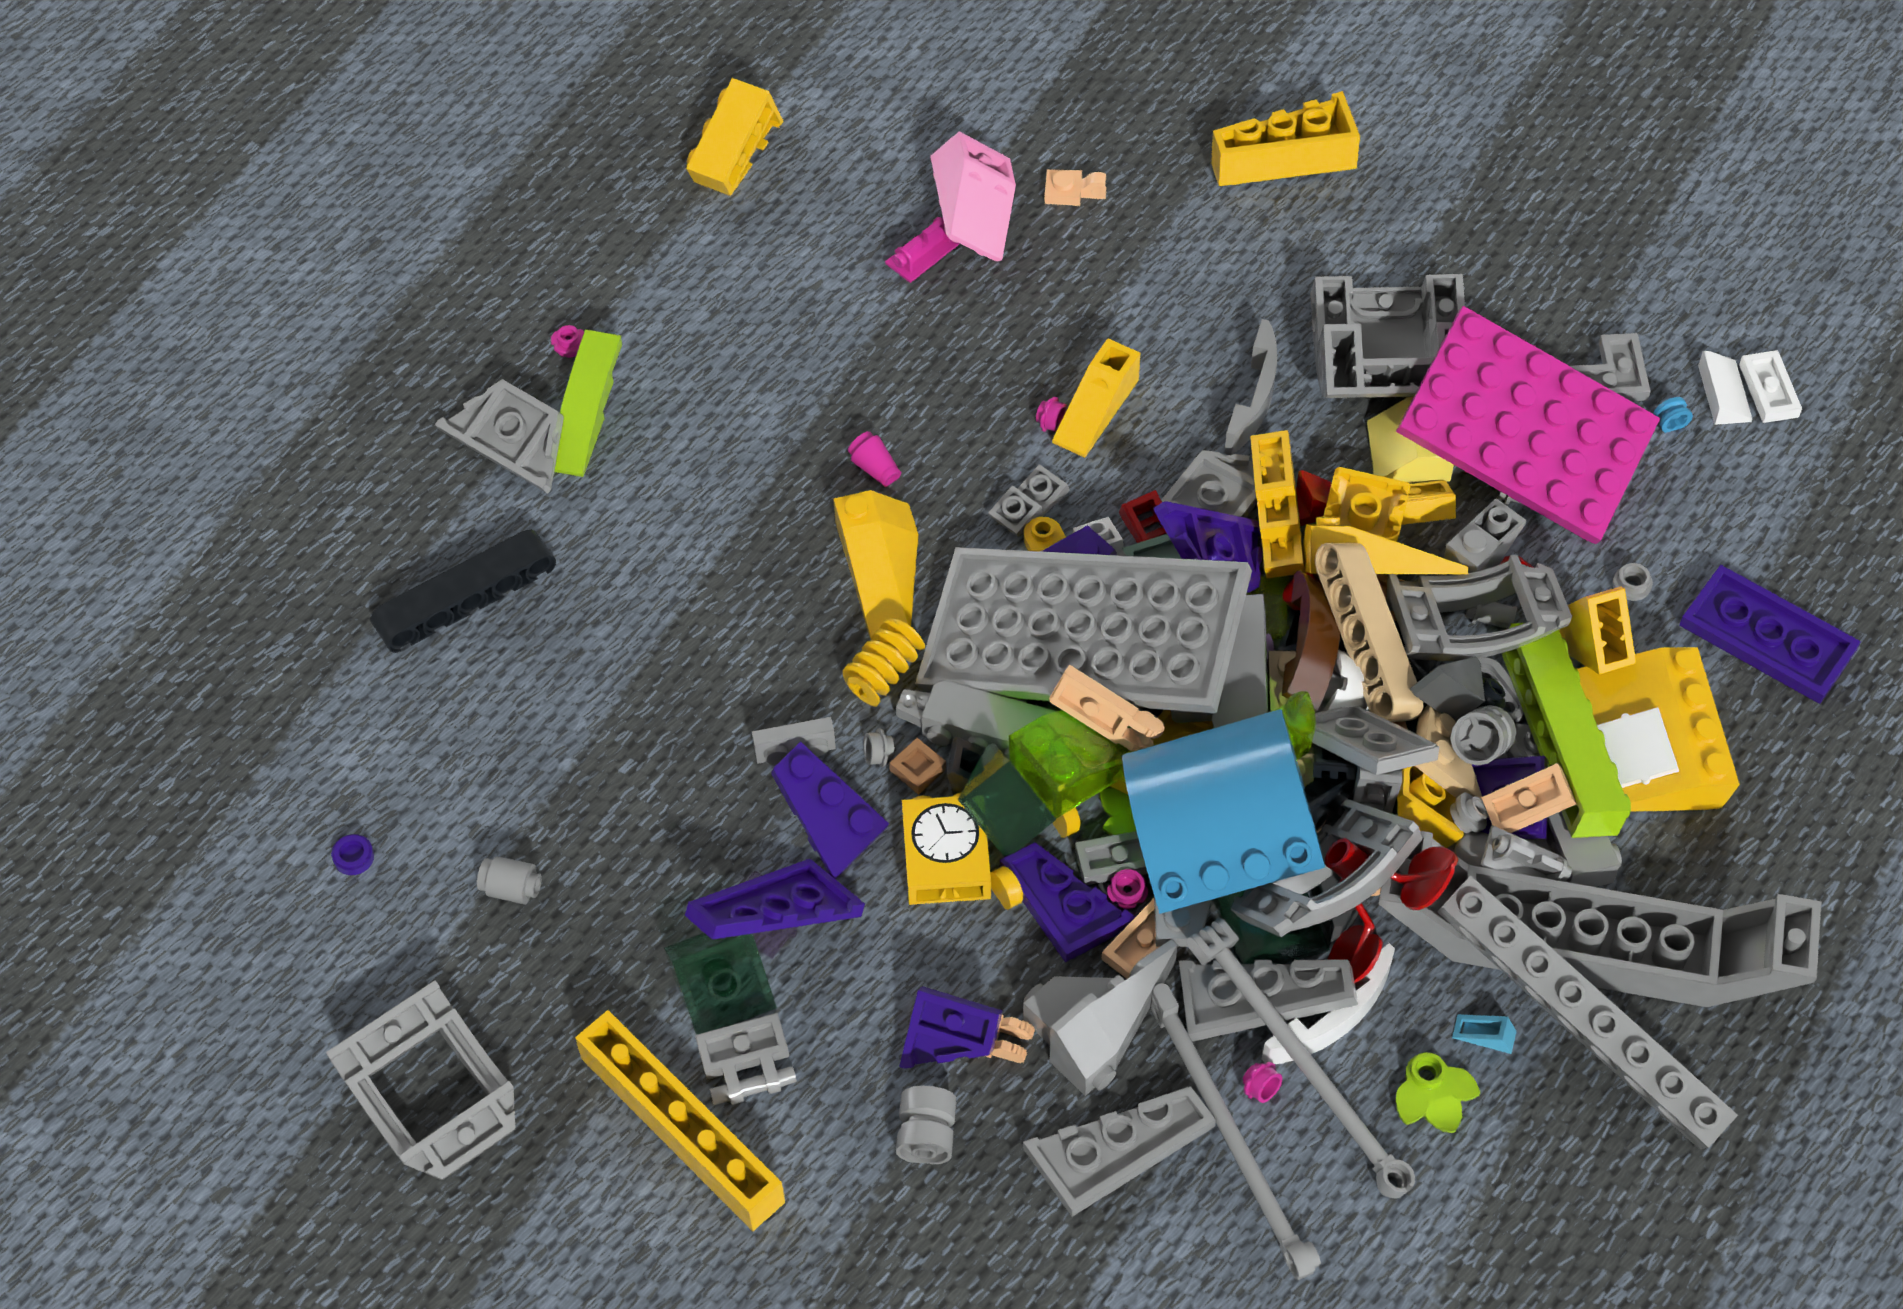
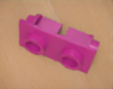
M936 217L933 220V224L922 231L920 235H917L903 247L896 248L895 254L886 260L885 264L911 283L960 243H955L947 237L944 230L943 217Z

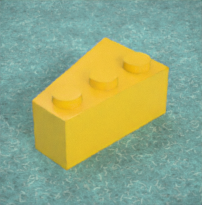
M734 78L731 79L727 89L725 88L721 91L717 102L718 107L712 118L705 122L702 138L697 148L692 149L686 167L695 183L729 196L732 195L752 167V163L749 160L757 148L764 150L767 146L768 141L764 140L772 126L779 128L784 122L769 91Z

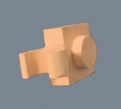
M1047 170L1044 195L1045 204L1080 206L1081 198L1106 199V173L1093 172L1087 177L1082 178V170Z

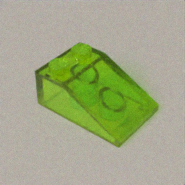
M1063 710L1042 715L1009 735V762L1056 819L1123 777L1122 755L1133 752L1119 743L1116 745Z

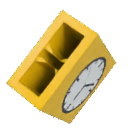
M958 793L952 797L938 798L923 795L909 800H902L909 905L991 899V876L983 794Z

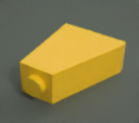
M1620 586L1589 595L1568 605L1572 615L1571 622L1567 627L1561 628L1559 631L1562 638L1567 642L1569 656L1598 674L1636 664L1624 587Z

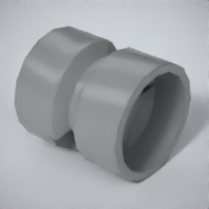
M1492 705L1479 707L1458 719L1453 726L1451 733L1452 748L1457 756L1468 764L1477 766L1488 764L1509 751L1515 742V723L1509 713L1500 707Z
M913 1086L901 1093L899 1120L902 1124L901 1129L897 1133L896 1154L901 1159L912 1163L942 1164L952 1158L953 1130L950 1127L955 1123L956 1096L952 1092L935 1086Z

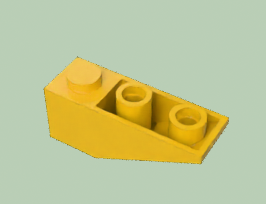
M1107 338L1089 364L1052 439L1053 444L1084 458L1087 456L1139 381L1140 352Z

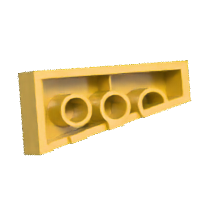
M1341 91L1331 94V100L1319 103L1316 99L1303 103V109L1290 113H1287L1284 109L1272 112L1269 119L1261 122L1253 118L1214 130L1211 164L1219 186L1357 169L1360 134L1345 95Z

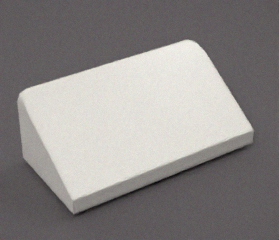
M1703 351L1698 367L1714 424L1752 422L1751 412L1736 360L1710 351Z

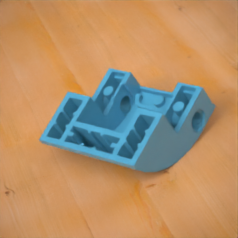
M1282 709L1122 755L1130 806L1159 914L1325 868L1324 856L1305 795V786Z

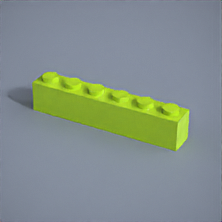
M1511 623L1509 629L1524 623ZM1557 630L1527 645L1501 653L1540 756H1545L1548 759V767L1559 764L1576 801V805L1561 811L1571 838L1618 836L1626 819L1630 816L1631 802L1628 795L1623 792L1618 779L1617 766L1609 757L1605 747L1604 734L1597 727L1593 717L1592 704L1585 697L1580 684L1579 672L1573 667L1569 657L1566 640L1562 638L1560 631Z

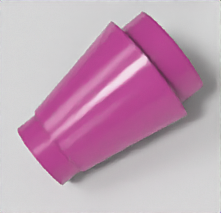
M868 431L858 436L850 444L848 452L851 455V461L884 487L899 479L901 471L897 468L880 436H874Z

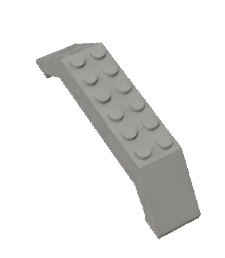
M1420 831L1422 836L1421 842L1396 872L1402 875L1408 874L1410 862L1416 854L1430 847L1444 846L1432 839L1433 833ZM1459 857L1458 863L1454 867V874L1444 892L1434 903L1424 909L1411 910L1407 908L1400 898L1405 884L1391 878L1381 887L1379 905L1451 961L1500 970L1437 913L1443 904L1471 875L1597 988L1701 1007H1711L1811 984L1817 978L1821 901L1777 894L1775 899L1721 910L1467 864Z

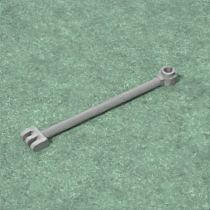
M1219 918L1211 924V927L1206 926L1201 929L1199 935L1193 934L1187 938L1189 949L1202 966L1214 958L1373 1163L1374 1167L1372 1169L1377 1174L1376 1183L1380 1193L1395 1199L1401 1198L1410 1191L1415 1184L1413 1169L1406 1162L1395 1159L1392 1154L1388 1155L1233 955L1230 948L1237 943L1239 938L1227 922ZM1388 1177L1395 1179L1398 1184L1397 1187L1390 1183Z
M1164 983L1155 985L1151 1011L1160 1028H1166L1205 1104L1216 1119V1124L1280 1243L1279 1248L1293 1277L1296 1280H1300L1314 1274L1315 1268L1321 1264L1315 1246L1310 1241L1303 1243L1298 1235L1294 1234L1178 1016L1179 1005L1169 986Z

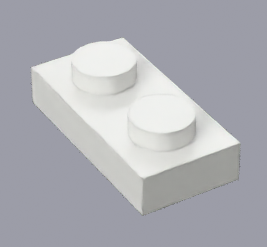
M1778 350L1743 355L1739 366L1762 422L1799 418L1802 407Z

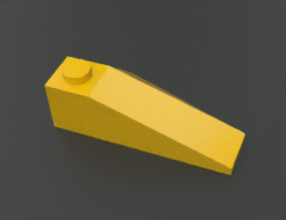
M872 490L833 498L835 523L870 640L876 630H880V626L886 619H898L911 626L919 534L909 504Z
M1316 517V524H1306L1303 557L1305 571L1308 573L1318 574L1315 565V555L1322 544L1360 543L1367 550L1376 574H1468V566L1348 525H1340V517Z

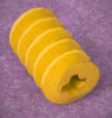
M886 619L880 626V630H876L872 635L871 641H867L864 644L862 652H858L853 657L852 663H848L843 669L844 680L849 689L859 699L870 706L877 707L881 702L878 694L886 696L889 693L890 688L887 683L896 684L899 681L897 672L905 673L909 669L906 661L915 662L918 658L915 649H925V643L909 624L898 619Z

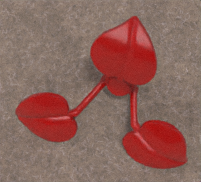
M1342 838L1333 843L1328 849L1325 856V865L1341 877L1338 882L1339 884L1355 872L1370 855L1366 854L1348 839ZM1430 847L1416 854L1410 862L1408 874L1402 875L1395 872L1391 879L1405 884L1400 895L1401 902L1411 910H1421L1434 903L1444 892L1454 874V867L1458 863L1457 855L1445 847ZM1362 903L1355 908L1363 920L1364 926L1355 925L1345 930L1334 943L1327 959L1349 960L1355 983L1363 979L1372 970L1379 958L1383 944L1382 939L1378 935L1372 934L1375 926Z

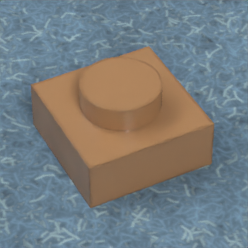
M916 738L889 763L890 772L919 795L946 770V761L920 739Z

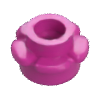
M573 325L563 326L558 331H555L551 336V344L554 345L555 352L563 357H575L584 331L582 329L577 330Z
M1052 397L1047 402L1042 401L1036 413V421L1040 423L1043 432H1046L1047 429L1054 432L1057 431L1067 411V405L1059 402L1057 397Z
M1124 869L1117 872L1110 880L1111 885L1107 887V894L1110 900L1117 902L1118 906L1123 909L1135 908L1137 903H1143L1148 896V888L1145 886L1144 877L1132 869ZM1130 887L1132 891L1130 893H1126L1124 891V888Z
M1272 1062L1253 1064L1243 1077L1244 1093L1249 1099L1254 1097L1261 1103L1269 1101L1278 1092L1282 1084V1075L1276 1071L1275 1064Z

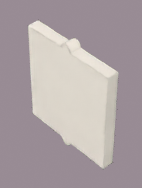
M1658 707L1630 716L1624 713L1620 719L1597 725L1598 729L1604 734L1605 747L1609 757L1617 766L1618 779L1622 788L1641 782L1647 785L1651 779L1679 772Z

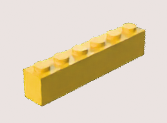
M609 1010L575 1037L581 1059L752 1231L756 1230L785 1203L782 1182Z

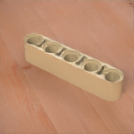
M1360 543L1322 544L1315 555L1316 570L1347 653L1354 660L1356 666L1360 667L1365 681H1362L1363 696L1369 711L1390 722L1416 720L1422 713L1423 701L1417 698L1410 690L1417 681L1367 550Z

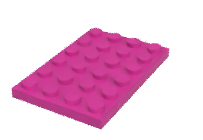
M1463 306L1458 311L1395 432L1579 537L1597 544L1601 541L1657 427L1660 417Z

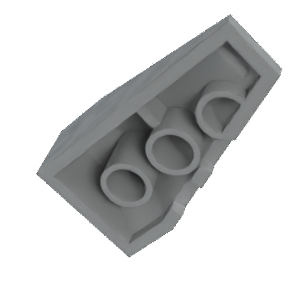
M1172 939L1138 961L1133 967L1129 978L1124 980L1120 975H1117L1109 981L1108 988L1101 997L1097 998L1093 993L1089 994L1050 1027L1049 1062L1085 1096L1094 1088L1098 1091L1104 1089L1114 1079L1116 1075L1115 1069L1151 1007L1155 985L1165 982L1176 962L1178 944Z

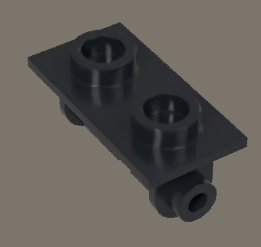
M1324 773L1321 775V778H1317L1305 786L1304 791L1316 831L1335 814L1342 815L1346 811L1341 804L1345 799L1353 800L1351 791L1355 780L1342 781L1339 776L1338 779H1330L1329 773Z

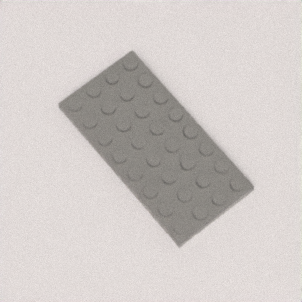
M955 547L915 684L920 691L931 692L934 684L947 680L1007 698L1050 701L1049 698L1064 671L1071 665L1137 708L1217 714L1252 569L1248 562Z

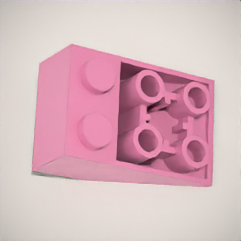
M959 131L930 156L934 172L933 177L939 196V205L945 224L944 230L947 237L953 242L960 243L981 256H986L994 261H1001L1016 187L1010 158Z

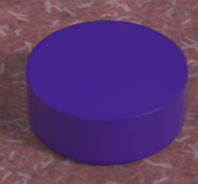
M350 834L340 838L335 843L331 856L338 871L346 875H358L365 872L372 865L374 850L366 837Z

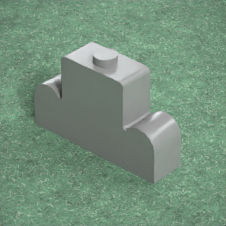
M1263 594L1246 595L1217 714L1171 710L1174 722L1212 721L1213 728L1269 713L1266 614Z

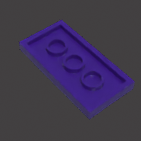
M1721 564L1685 612L1679 625L1819 704L1826 697L1861 643L1858 639Z

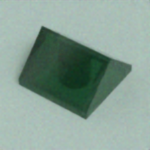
M995 743L988 744L958 800L1001 854L1007 857L1016 853L1053 823L1056 818Z

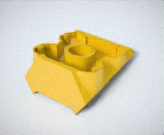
M1337 467L1335 468L1323 517H1340V525H1348L1398 542L1410 484L1400 480Z

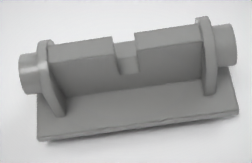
M1491 826L1481 865L1490 869L1558 881H1567L1572 872L1571 866L1567 865V860L1562 858L1563 856L1496 826Z

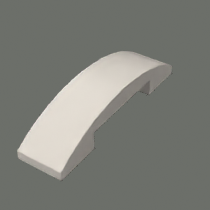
M1390 943L1381 949L1379 958L1372 970L1363 979L1355 983V986L1358 988L1356 991L1358 1005L1330 1011L1309 1029L1297 1018L1287 1024L1310 1054L1324 1049L1348 1033L1374 1005L1385 985L1395 948ZM1272 1036L1265 1042L1262 1060L1265 1063L1281 1064L1293 1061L1275 1036Z

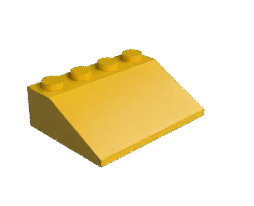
M1663 647L1635 654L1636 664L1602 674L1596 673L1587 666L1577 668L1581 687L1586 699H1589L1592 704L1593 717L1597 725L1620 719L1624 713L1630 716L1659 708L1679 772L1651 779L1647 785L1641 782L1622 788L1624 794H1627L1630 799L1631 811H1683L1723 808L1740 784L1698 647Z

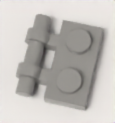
M778 1013L695 1035L706 1079L724 1076L726 1083L725 1085L709 1089L713 1105L728 1101L731 1102V1105L744 1102L743 1097L768 1091L770 1095L780 1092L782 1086L797 1083L793 1066L776 1070L774 1061L789 1057ZM761 1065L763 1074L743 1080L738 1079L737 1071Z

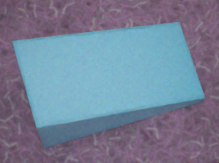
M1458 1014L1452 1038L1512 1054L1517 1030L1507 1016ZM1463 1021H1464V1022H1465V1025H1464L1463 1033H1460L1461 1027H1462V1023H1463Z

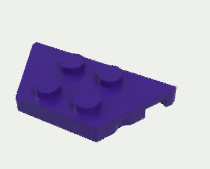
M1164 501L1154 507L1155 514L1181 559L1248 562L1252 573L1247 593L1259 587L1261 576L1259 566L1263 558V549L1257 547L1258 536L1261 535L1258 520Z

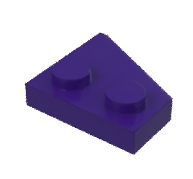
M921 986L917 991L899 1067L907 1069L913 1068L916 1064L935 1061L938 1064L954 1061L960 1057L975 1058L990 1055L994 1049L1003 1011Z

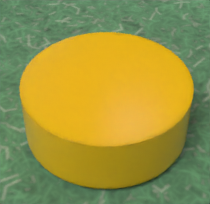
M1060 795L1048 800V815L1060 836L1065 838L1077 833L1080 829V817L1073 801L1066 795Z
M1002 866L990 872L991 889L1005 909L1009 910L1022 903L1023 891L1011 869Z

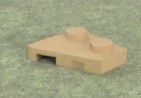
M1427 705L1418 717L1416 734L1439 746L1438 760L1415 765V767L1455 798L1462 793H1469L1473 797L1477 796L1482 800L1472 764H1468L1460 759L1452 748L1451 733L1456 723L1450 715L1446 713L1441 714Z

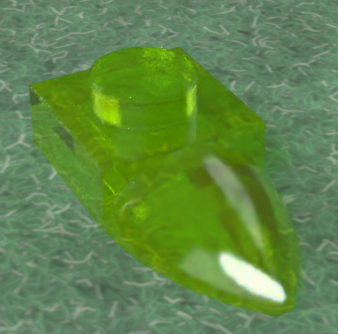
M1307 691L1294 693L1289 697L1286 704L1276 709H1282L1297 760L1309 753L1316 727L1315 711Z

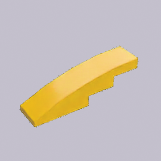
M1285 430L1252 435L1250 438L1254 484L1266 579L1294 575L1299 570L1305 572L1289 432Z

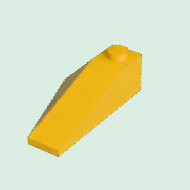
M1417 767L1403 768L1402 785L1397 796L1398 816L1414 821L1419 826L1420 831L1433 833L1432 839L1445 848H1448L1464 837V832L1454 823L1450 813V806L1456 802V798Z

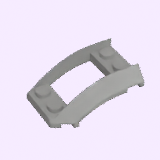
M1510 555L1507 562L1498 566L1468 574L1448 576L1419 575L1418 582L1398 580L1397 574H1389L1387 578L1386 602L1389 610L1394 611L1408 659L1460 661L1472 657L1484 658L1527 645L1561 628L1567 627L1572 619L1571 612L1553 569L1539 563L1536 564L1535 568L1521 564L1518 555ZM1516 593L1527 623L1493 633L1453 636L1447 635L1440 612L1477 607L1479 604L1492 603Z
M1345 799L1341 804L1346 810L1334 826L1325 824L1317 833L1324 860L1331 845L1342 838L1348 839L1366 854L1370 855L1355 872L1333 888L1312 898L1302 894L1318 886L1335 873L1327 866L1319 870L1247 889L1241 898L1235 897L1231 910L1243 921L1280 937L1288 932L1307 928L1335 918L1364 902L1393 876L1421 842L1422 836L1419 826L1412 820Z
M436 980L326 1052V1055L359 1104L402 1163L440 1180L447 1178L515 1130L514 1087L481 1047L458 1012L449 1003ZM440 1031L487 1096L416 1143L369 1077Z

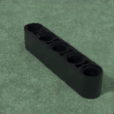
M522 531L383 603L374 610L370 617V622L387 648L393 653L401 652V647L409 643L412 646L435 634V629L443 625L448 627L469 616L471 610L477 607L482 609L503 598V594L511 589L516 591L537 580V576L545 571L549 574L556 566V559L536 531Z

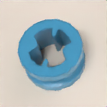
M1670 398L1662 402L1654 410V415L1660 417V428L1663 432L1667 433L1684 428L1692 420L1693 414L1690 409L1686 408L1687 404L1683 398Z

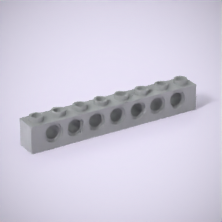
M1471 875L1438 910L1437 913L1444 920L1451 924L1454 929L1699 1149L1709 1148L1738 1116Z

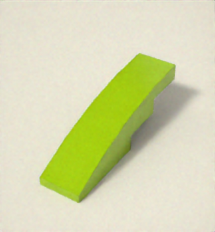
M585 329L560 409L564 420L554 472L584 477L605 419L603 410L614 383L612 372L622 347L621 335Z

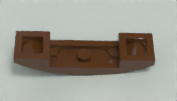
M1299 570L1294 573L1291 602L1300 608L1296 656L1285 664L1282 696L1313 714L1318 711L1333 674L1339 648L1340 631L1322 583Z

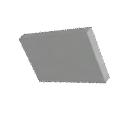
M1360 706L1340 707L1297 717L1293 722V733L1375 775L1438 760L1439 746Z

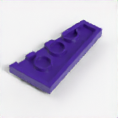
M809 858L690 901L686 908L685 917L713 940L857 918L862 916L865 903Z

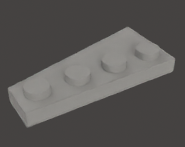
M1213 960L1211 965L1203 966L1195 965L1194 961H1179L1187 1031L1192 1042L1266 1025L1216 960ZM1255 960L1254 964H1241L1284 1021L1358 1005L1353 970L1349 960H1294L1292 964H1273L1272 960Z
M1190 1086L1139 1103L1137 1108L1119 1114L1114 1111L1100 1116L1097 1121L1079 1127L1072 1125L1058 1130V1134L1040 1140L1038 1137L1023 1141V1149L1071 1217L1214 1128L1216 1119Z

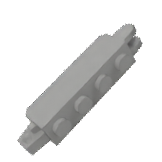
M947 680L934 684L931 693L904 689L896 706V717L921 727L922 736L927 737L936 745L947 746L949 743L952 744L953 739L958 736L1020 768L1027 765L1041 769L1044 774L1056 779L1063 778L1064 776L1074 779L1076 772L1101 778L1109 775V772H1111V746L1104 741L1100 742L1099 739L1087 736V726L1068 714Z

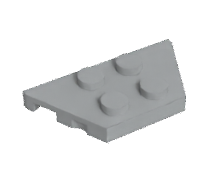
M502 379L489 387L483 395L475 396L464 403L465 409L448 420L442 417L435 423V426L440 431L548 494L550 492L564 420L559 411Z
M1202 450L1161 501L1246 518L1257 505L1253 462L1249 461V455H1224L1220 452Z

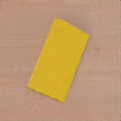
M1445 480L1410 484V491L1401 525L1456 518V495Z

